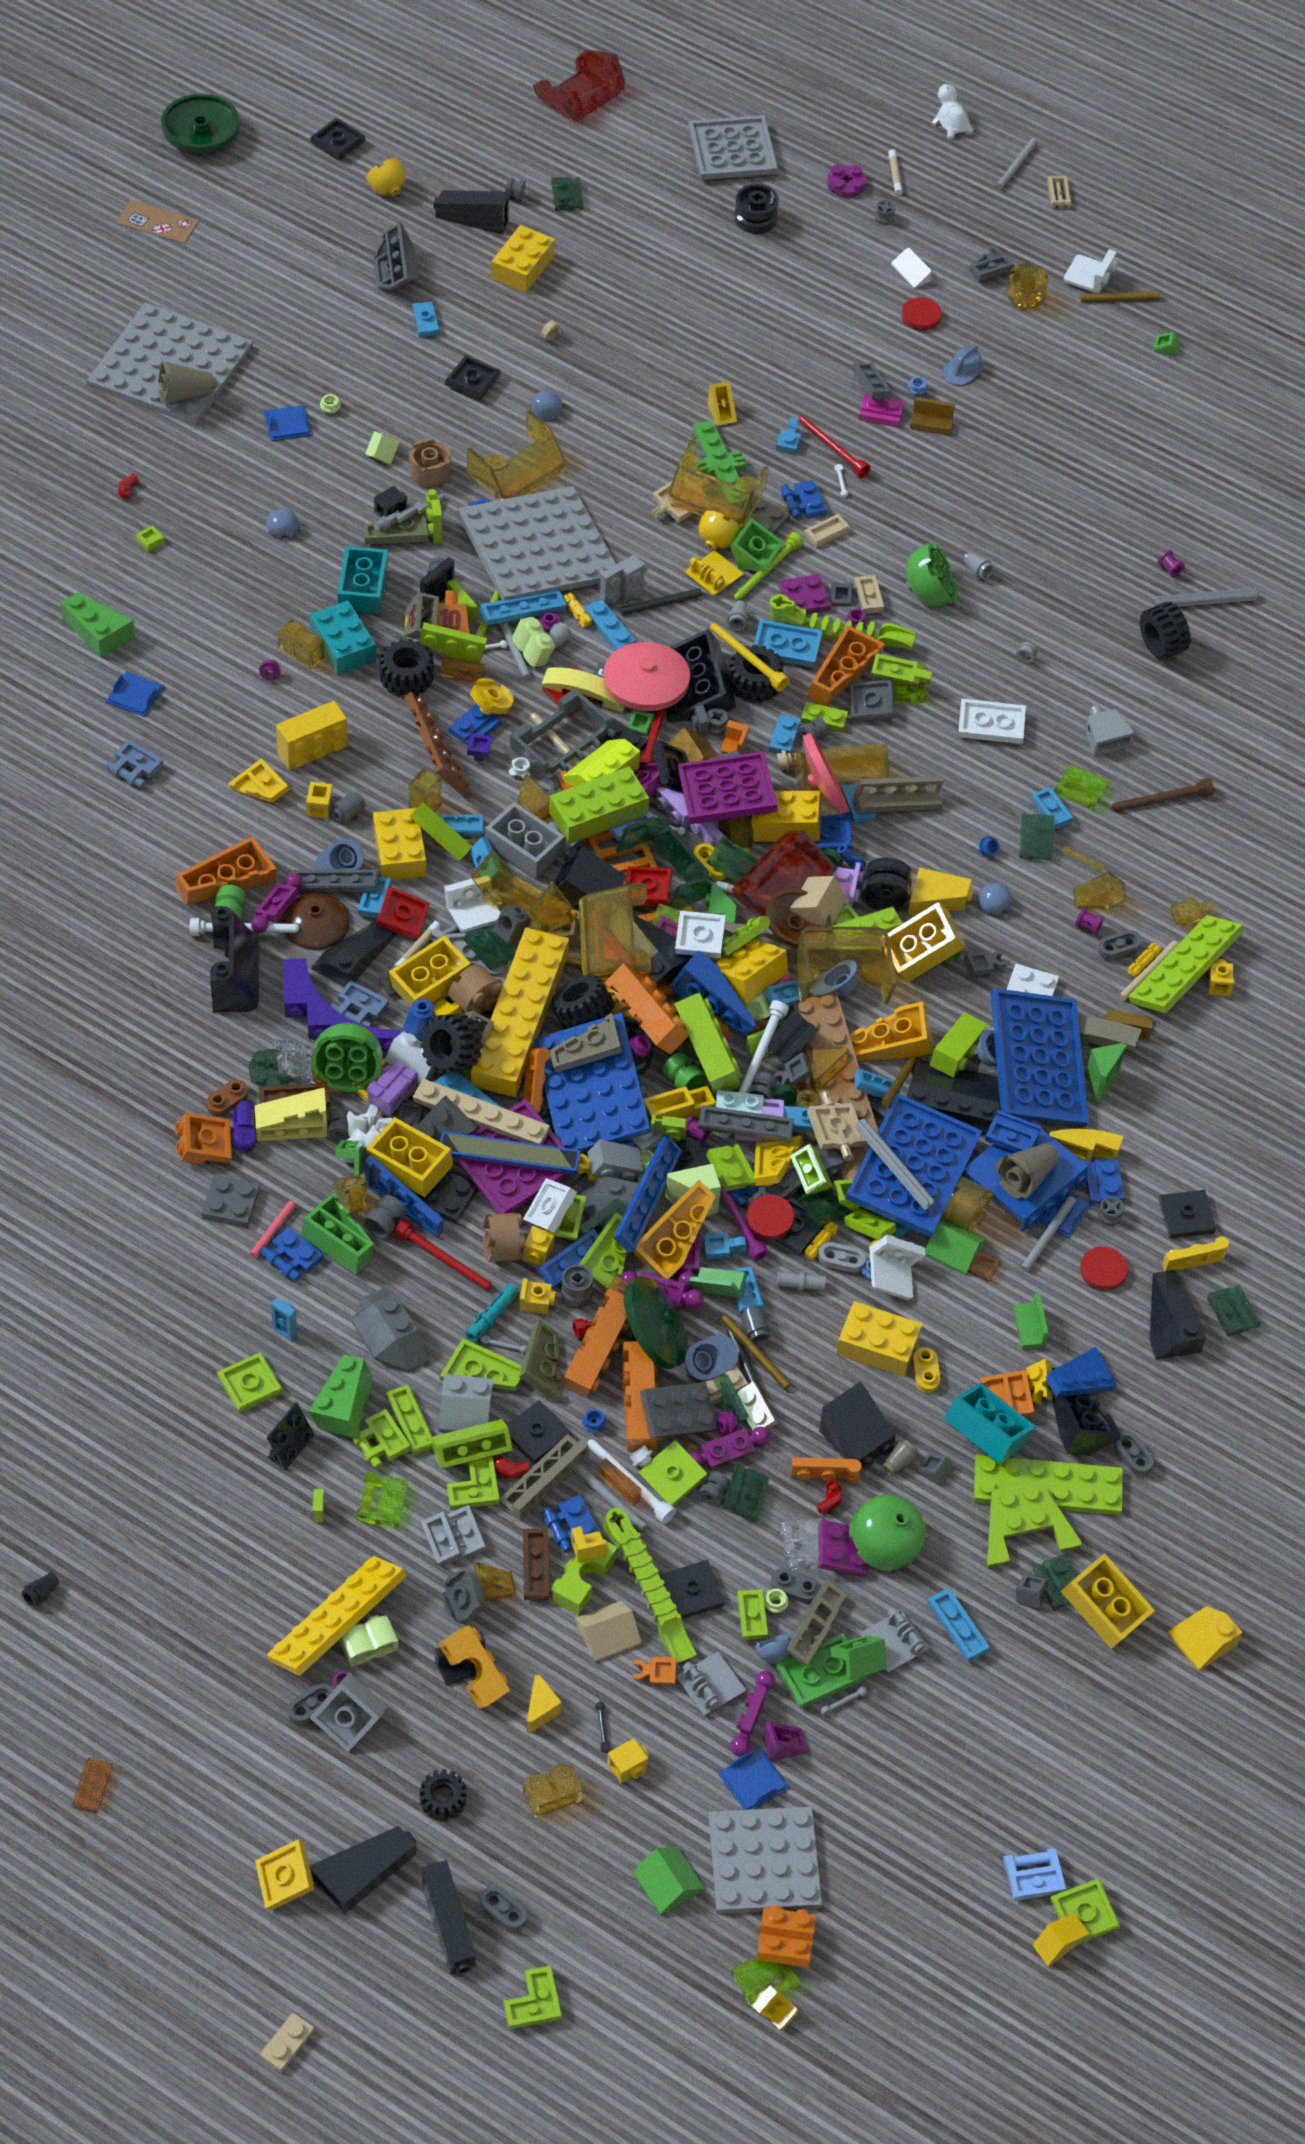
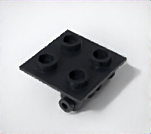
M298 1402L294 1403L266 1437L272 1447L269 1451V1459L273 1462L278 1460L284 1470L290 1466L315 1435Z

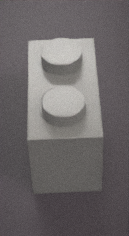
M599 1139L588 1151L592 1176L602 1178L608 1176L633 1182L643 1172L640 1149L637 1147Z

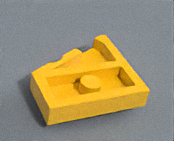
M262 759L228 783L233 791L271 803L289 791L288 785Z

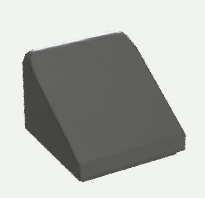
M831 583L830 604L852 605L853 584Z
M929 1453L917 1469L919 1474L941 1486L944 1485L954 1471L949 1457Z
M1024 1574L1016 1588V1602L1040 1608L1048 1585V1579Z

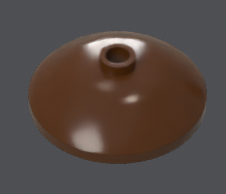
M797 888L784 889L775 893L766 906L765 916L770 919V930L781 941L795 947H813L827 937L831 928V916L829 913L826 925L811 923L800 915L791 912L789 909L794 900L808 893V891Z
M310 893L296 898L283 913L282 924H297L299 926L297 933H285L291 942L305 949L320 950L336 945L346 936L350 926V916L345 905L337 898L323 893Z

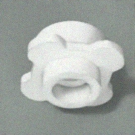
M524 757L512 760V768L509 770V774L513 777L529 778V771L532 768L529 760Z

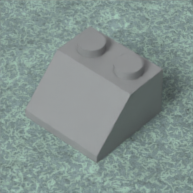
M444 1374L438 1431L453 1432L488 1423L493 1397V1379Z
M349 1672L311 1715L310 1719L343 1749L349 1752L382 1716L388 1706Z

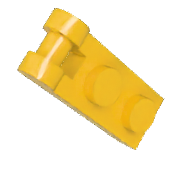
M1218 1237L1213 1243L1195 1244L1190 1248L1181 1250L1173 1249L1165 1253L1162 1264L1164 1271H1178L1222 1261L1225 1258L1229 1241L1225 1237Z

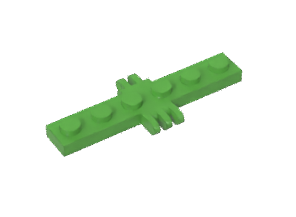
M713 420L693 424V432L705 456L702 461L697 462L695 465L699 475L715 477L729 510L749 506V497L737 472L748 468L740 451L727 452Z

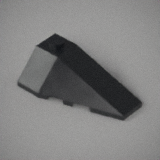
M621 908L605 922L644 971L661 988H664L674 979L694 956L675 954L677 938L624 908Z

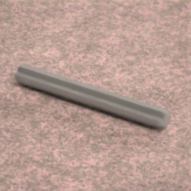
M1257 588L1164 595L1157 596L1155 603L1159 605L1170 601L1178 607L1254 601L1258 599Z
M866 1119L858 1121L855 1129L922 1208L924 1210L931 1208L935 1203L932 1196Z

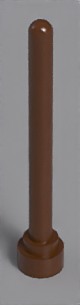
M1205 778L1201 779L1194 786L1115 802L1111 808L1113 811H1120L1193 794L1205 797L1214 794L1212 780Z

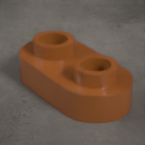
M232 1080L210 1094L206 1100L208 1113L212 1116L220 1117L236 1108L240 1102L245 1101L248 1098L246 1083L241 1080Z

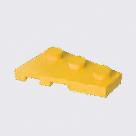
M802 1135L791 1137V1143L774 1140L756 1142L754 1170L756 1186H771L781 1181L792 1163L790 1155L800 1150V1147L803 1145Z

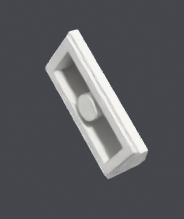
M910 248L903 251L891 263L914 289L931 281L932 271Z

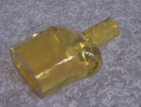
M1189 897L1180 903L1171 905L1170 911L1175 923L1180 927L1201 921L1204 917L1203 911L1214 908V903L1212 900L1198 903L1195 898Z

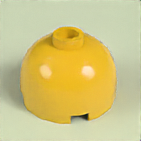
M391 158L383 161L384 165L380 168L377 165L373 167L366 176L369 186L379 195L395 196L399 194L406 181V171L403 164L398 158Z
M706 511L702 515L698 526V533L705 542L704 545L711 550L729 548L740 533V526L732 519L729 522L723 519L724 515L721 513Z

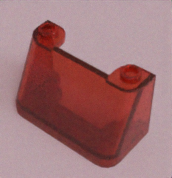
M586 49L576 58V74L557 87L552 86L547 80H540L533 85L536 96L569 120L581 121L623 92L625 79L616 53Z
M792 830L783 834L734 885L730 893L757 917L765 916L766 906L775 893L789 888L802 889L808 877L834 876L833 873L838 868L804 830Z

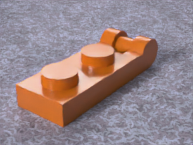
M547 1048L531 1049L527 1056L523 1100L526 1099L537 1113H540V1108L543 1105L542 1089L546 1080L544 1073L545 1061L550 1058V1051Z
M792 1457L791 1478H798L799 1480L823 1479L825 1481L845 1479L850 1484H855L859 1481L861 1463L856 1459Z

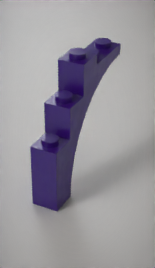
M306 958L283 959L285 1017L297 1018L307 1016L308 1039H317L324 1030L335 1024L354 1023L371 1031L378 1039L382 1051H389L393 1040L401 1034L400 1030L366 1026L338 1013L322 999L313 986L308 973Z

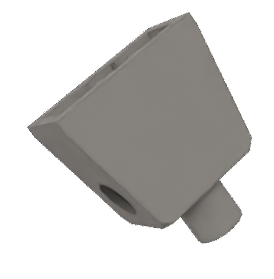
M1100 705L1093 706L1089 710L1090 716L1087 717L1085 731L1093 756L1132 746L1134 731L1117 710L1103 711Z

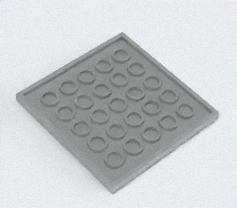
M145 302L86 380L87 386L196 426L253 348V341ZM170 362L212 373L213 377H216V390H213L212 394L172 403H161L159 390L162 389L161 383H158L160 364Z
M574 486L458 508L457 515L502 600L557 589L565 591L599 584L601 573L616 565Z

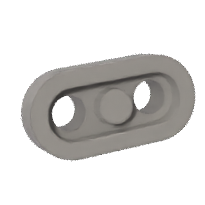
M827 1242L820 1247L818 1259L826 1267L857 1273L865 1265L866 1256L858 1248Z

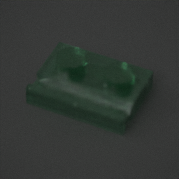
M571 177L551 178L555 211L574 210V208L583 210L580 177H577V179H571Z
M1022 813L1019 858L1029 857V859L1051 860L1054 816L1026 815V813Z
M722 836L706 863L744 887L759 859L725 836Z
M492 925L488 929L482 928L466 933L464 937L466 944L489 970L507 965L509 961H513L515 951L493 931L494 927Z
M831 1188L812 1194L801 1195L797 1201L799 1205L803 1204L805 1206L804 1210L818 1225L842 1220L852 1213V1210L840 1204L838 1196L832 1194L833 1190Z
M1240 1284L1234 1288L1228 1287L1208 1294L1207 1300L1227 1337L1249 1331L1250 1328L1255 1327L1256 1329L1259 1327L1260 1321Z
M738 1463L734 1467L723 1508L733 1510L732 1513L751 1523L758 1521L769 1478L750 1467L745 1468L742 1463Z
M1063 1554L1043 1561L1040 1565H1033L1032 1570L1035 1576L1048 1579L1045 1596L1053 1611L1072 1605L1061 1593L1077 1577L1067 1555Z

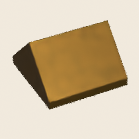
M683 727L668 743L684 750L686 763L717 757L702 733Z

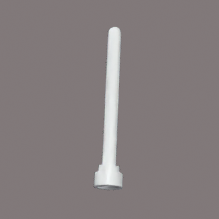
M200 918L190 919V936H200L205 934V932H213L212 923H205ZM244 923L252 932H255L251 928V923ZM269 924L268 929L263 933H297L299 926L297 924Z
M773 1000L770 1005L769 1015L771 1017L739 1090L740 1093L749 1092L779 1020H782L787 1015L789 1006L780 1001Z
M591 1439L587 1442L589 1449L654 1509L655 1517L662 1524L668 1523L675 1516L677 1510L669 1502L659 1501L595 1440Z

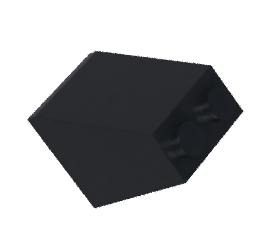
M582 847L562 865L546 898L554 902L563 903L568 907L587 914L595 910L602 917L607 912L610 914L616 907L617 902H615V899L625 889L623 883L627 876L585 847Z
M861 1382L822 1407L819 1432L844 1459L860 1461L861 1469L869 1468L881 1455L886 1456L894 1449L896 1434Z

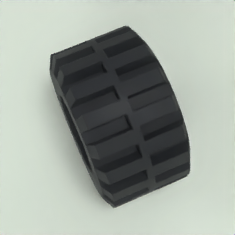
M1166 601L1142 612L1139 620L1142 638L1151 654L1157 659L1165 660L1189 649L1191 643L1189 625L1176 604Z
M401 639L399 642L396 643L394 641L391 643V646L387 645L384 648V651L380 654V681L385 689L388 688V692H395L396 696L407 695L412 691L417 696L419 692L424 693L426 688H430L431 682L434 679V658L432 652L428 651L427 646H422L419 641L413 642L412 639H408V641Z
M752 645V647L745 646L773 671L783 672V661L778 653L774 654L773 649H766V646L757 647V645ZM737 651L736 654H733L730 661L729 680L732 691H735L737 697L741 696L744 701L751 700L750 702L755 703V701L761 703L765 699L771 700L773 696L778 694L779 691L771 686V682L765 674Z
M595 975L582 976L565 984L555 993L556 995L552 998L551 1002L552 1010L564 1029L605 1018L614 1009V1000L602 979Z
M438 1015L428 1021L429 1025L424 1026L423 1030L425 1032L421 1034V1039L423 1040L420 1043V1047L423 1048V1058L427 1059L426 1063L428 1066H432V1070L439 1071V1073L464 1072L472 1069V1066L478 1063L477 1058H481L482 1055L480 1049H483V1043H481L483 1037L482 1033L479 1034L480 1028L478 1024L474 1025L475 1021L472 1018H468V1015ZM451 1037L453 1040V1050L451 1049L450 1045Z

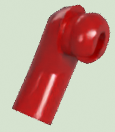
M133 473L118 483V495L121 498L127 499L131 496V487L139 482L136 474Z
M501 1456L493 1461L495 1471L507 1479L524 1475L530 1470L527 1461L513 1464Z
M836 1480L827 1482L826 1499L816 1505L818 1512L822 1516L839 1506L842 1502V1487Z

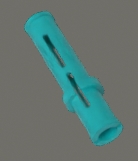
M508 1283L487 1309L476 1316V1321L465 1331L466 1338L469 1341L476 1343L487 1329L490 1330L494 1326V1322L499 1315L520 1294V1291L514 1284Z

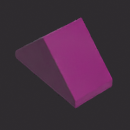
M772 1721L765 1723L763 1741L771 1762L808 1752L801 1728Z

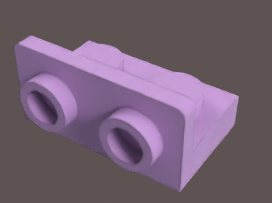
M856 863L855 870L833 866L831 876H835L847 898L844 906L849 904L853 908V903H858L860 889L856 888L857 885H862L864 872H860L861 863Z

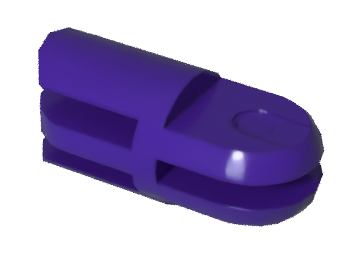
M248 1101L240 1102L233 1112V1143L238 1150L243 1152L250 1151L256 1143L255 1110L252 1103Z

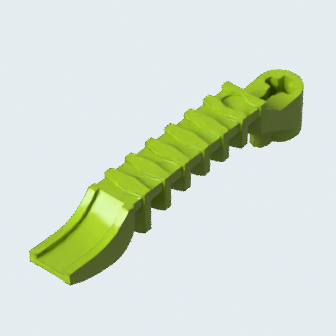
M777 594L770 599V618L772 621L822 630V639L829 638L836 642L847 625L852 627V621L850 620L847 621L846 625L840 624V618H836L833 623L829 622V616L827 615L824 616L823 620H817V613H813L811 618L806 617V609L798 607L794 601L789 600L785 595ZM861 621L856 627H853L885 643L884 647L894 646L912 650L916 638V632L891 623L883 624L879 632H875V622L873 621L870 622L867 630L863 629V622Z
M620 1508L609 1510L603 1523V1529L618 1547V1550H623V1559L629 1562V1571L635 1574L636 1585L640 1584L642 1588L641 1595L642 1597L646 1596L648 1600L646 1606L654 1612L652 1621L653 1623L659 1622L657 1627L658 1633L671 1658H677L678 1664L696 1657L697 1654L686 1634L682 1618L676 1610V1605L673 1604L670 1598V1593L667 1592L664 1586V1581L661 1580L658 1574V1569L655 1568L652 1562V1557L649 1556L646 1550V1545L640 1539V1533L633 1528L624 1510Z

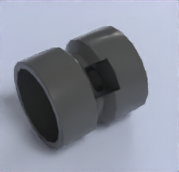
M384 1195L375 1205L376 1209H372L363 1219L365 1228L373 1236L382 1240H386L395 1230V1226L407 1215L405 1206L391 1195Z
M576 1264L569 1266L563 1272L561 1297L567 1306L578 1309L590 1303L593 1291V1275L589 1268Z

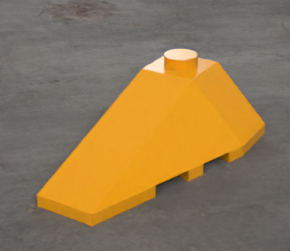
M923 1001L900 1006L894 1010L895 1013L884 1019L880 1017L875 1020V1024L865 1029L859 1028L850 1033L857 1061L908 1059L910 1056L920 1057L933 1054L932 1033Z
M698 1180L640 1238L635 1251L632 1253L660 1277L669 1279L684 1264L687 1254L716 1196Z

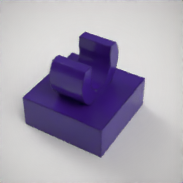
M471 733L467 755L474 756V760L483 761V758L489 759L493 736Z

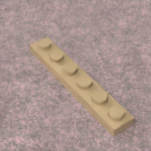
M422 1079L413 1096L414 1102L432 1109L444 1096H447L475 1125L521 1142L542 1145L550 1131V1125L426 1079Z

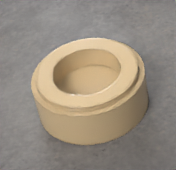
M554 320L549 321L542 329L541 337L546 341L552 340L558 334L560 325Z

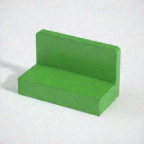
M341 1140L335 1149V1158L354 1159V1177H359L364 1170L365 1141Z
M700 1267L698 1277H690L689 1282L695 1290L704 1294L741 1298L747 1275L744 1272Z
M1036 1293L1033 1303L1014 1304L1013 1306L1021 1350L1046 1347L1048 1328L1040 1293Z
M865 1635L832 1646L831 1657L846 1660L847 1679L854 1680L886 1669L885 1639Z

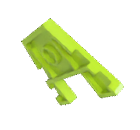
M1040 1480L992 1490L987 1568L1010 1562L1004 1538L1044 1529H1053L1059 1552L1081 1548V1540Z

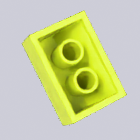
M626 739L608 740L564 774L562 779L574 787L628 766L634 772L640 766V750Z

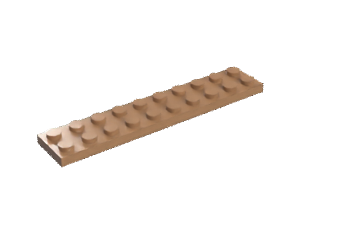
M837 991L798 1001L793 1005L794 1010L818 1029L815 1035L806 1043L805 1048L821 1104L824 1103L820 1094L823 1091H830L833 1102L840 1104L852 1103L858 1120L866 1119L874 1130L878 1132L866 1092L857 1090L855 1086V1072L859 1065ZM865 1142L864 1146L850 1147L853 1155L851 1160L845 1161L841 1150L836 1149L844 1161L843 1169L841 1170L843 1180L855 1178L870 1148L867 1142Z

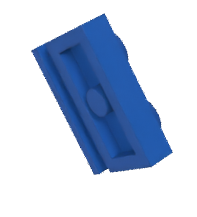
M476 704L449 726V733L462 743L469 744L471 733L488 736L501 725V718H496L494 713L490 715L484 714L480 711V706Z
M998 1110L986 1134L985 1141L1013 1152H1019L1034 1147L1042 1126Z
M1118 1159L1095 1160L1094 1162L1084 1161L1088 1165L1086 1186L1089 1203L1091 1205L1093 1203L1101 1204L1104 1198L1110 1196L1117 1197L1124 1202Z

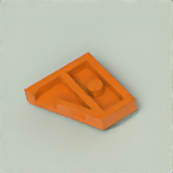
M1026 1370L980 1377V1383L1023 1417L1035 1416Z

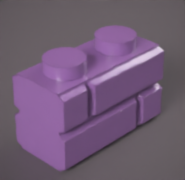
M397 1060L391 1066L387 1065L383 1069L378 1081H372L367 1088L369 1105H375L382 1113L391 1116L417 1087V1072L409 1067L407 1068Z

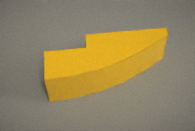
M685 1086L644 1099L651 1119L652 1114L656 1115L657 1119H663V1116L687 1119L690 1115L695 1116L697 1119L700 1118L702 1105L716 1107V1102L708 1086L688 1091Z
M1065 1129L1052 1131L1049 1134L1080 1160H1088V1162H1091L1093 1156L1103 1160L1117 1159L1124 1137L1092 1129Z

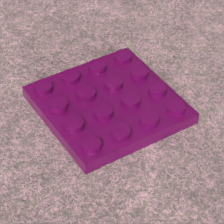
M764 751L678 764L679 777L690 824L778 812Z
M526 1099L509 1109L512 1112L545 1123ZM483 1127L469 1134L518 1141ZM550 1129L542 1145L565 1148ZM454 1158L497 1214L511 1213L535 1198L546 1178L558 1183L570 1175L567 1173Z

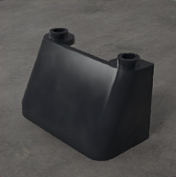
M211 906L214 948L221 947L224 950L225 957H229V961L217 962L210 970L213 1013L253 1011L259 1004L258 938L229 907Z

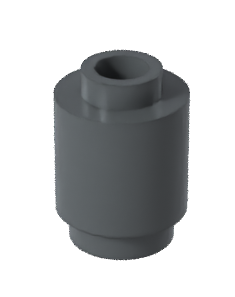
M349 793L332 806V814L337 821L347 823L363 811L365 801L359 793Z
M757 1307L745 1309L740 1318L746 1335L754 1344L767 1341L770 1337V1328L763 1309Z

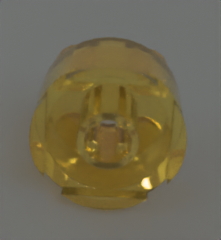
M1021 263L1014 266L1010 271L1006 297L1022 311H1028L1030 308L1040 306L1046 299L1048 287L1047 271L1037 264L1027 266V263Z
M962 1177L956 1186L960 1189L952 1193L948 1200L943 1219L967 1231L974 1232L977 1224L980 1225L986 1215L983 1209L986 1204L989 1205L994 1192L966 1177Z

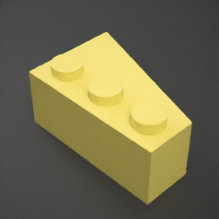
M325 1088L255 1105L257 1142L327 1137Z

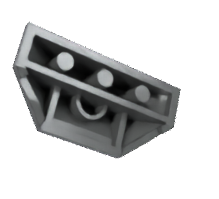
M398 222L383 231V238L374 256L376 281L379 289H397L419 278L415 248L403 224Z
M608 1176L583 1183L579 1195L586 1197L584 1214L594 1225L605 1227L615 1212L624 1216L639 1183ZM662 1194L643 1234L674 1205Z
M382 1288L362 1298L352 1323L375 1360L400 1368L407 1373L429 1363V1358L418 1329L394 1292Z

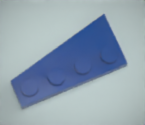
M370 1155L364 1161L366 1188L380 1198L384 1195H391L398 1199L407 1210L406 1216L436 1238L443 1233V1219L439 1213L426 1205L374 1157Z

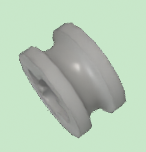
M1024 642L1019 646L1016 656L1024 663H1032L1038 650L1035 645Z

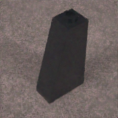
M442 190L439 197H436L434 200L433 209H436V218L503 235L509 223V192Z
M397 1826L310 1866L312 1880L345 1915L416 1855V1840L409 1831L404 1832Z
M444 1860L421 1867L422 1891L450 1974L469 1972L472 1967H476V1955L448 1861Z

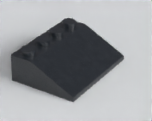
M709 629L670 647L685 659L690 670V683L686 694L679 702L666 708L670 723L691 720L696 706L703 705L706 714L713 708H721L727 712L737 707L720 642Z
M918 1059L907 1097L982 1131V1135H986L997 1111L1001 1109L998 1077L969 1070H959L953 1078L929 1066V1061Z

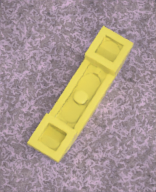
M547 668L541 687L562 693L563 688L571 691L575 688L583 695L604 701L603 707L621 713L624 712L625 706L610 696L605 688L603 678L576 669Z

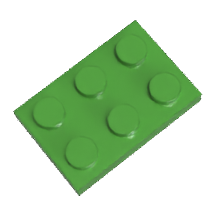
M843 1633L822 1642L806 1666L793 1656L776 1663V1669L799 1709L867 1679V1675L854 1680L847 1679L846 1660L831 1657L832 1646L848 1641Z

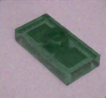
M728 1374L713 1381L720 1394L721 1405L725 1410L728 1409L729 1412L735 1415L738 1424L749 1418Z

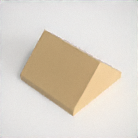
M835 876L808 877L802 887V890L808 891L807 895L800 896L794 900L789 910L794 914L800 915L803 919L819 925H826L827 917L830 913L832 926L847 898Z
M622 1601L575 1618V1622L594 1662L641 1645L633 1611Z

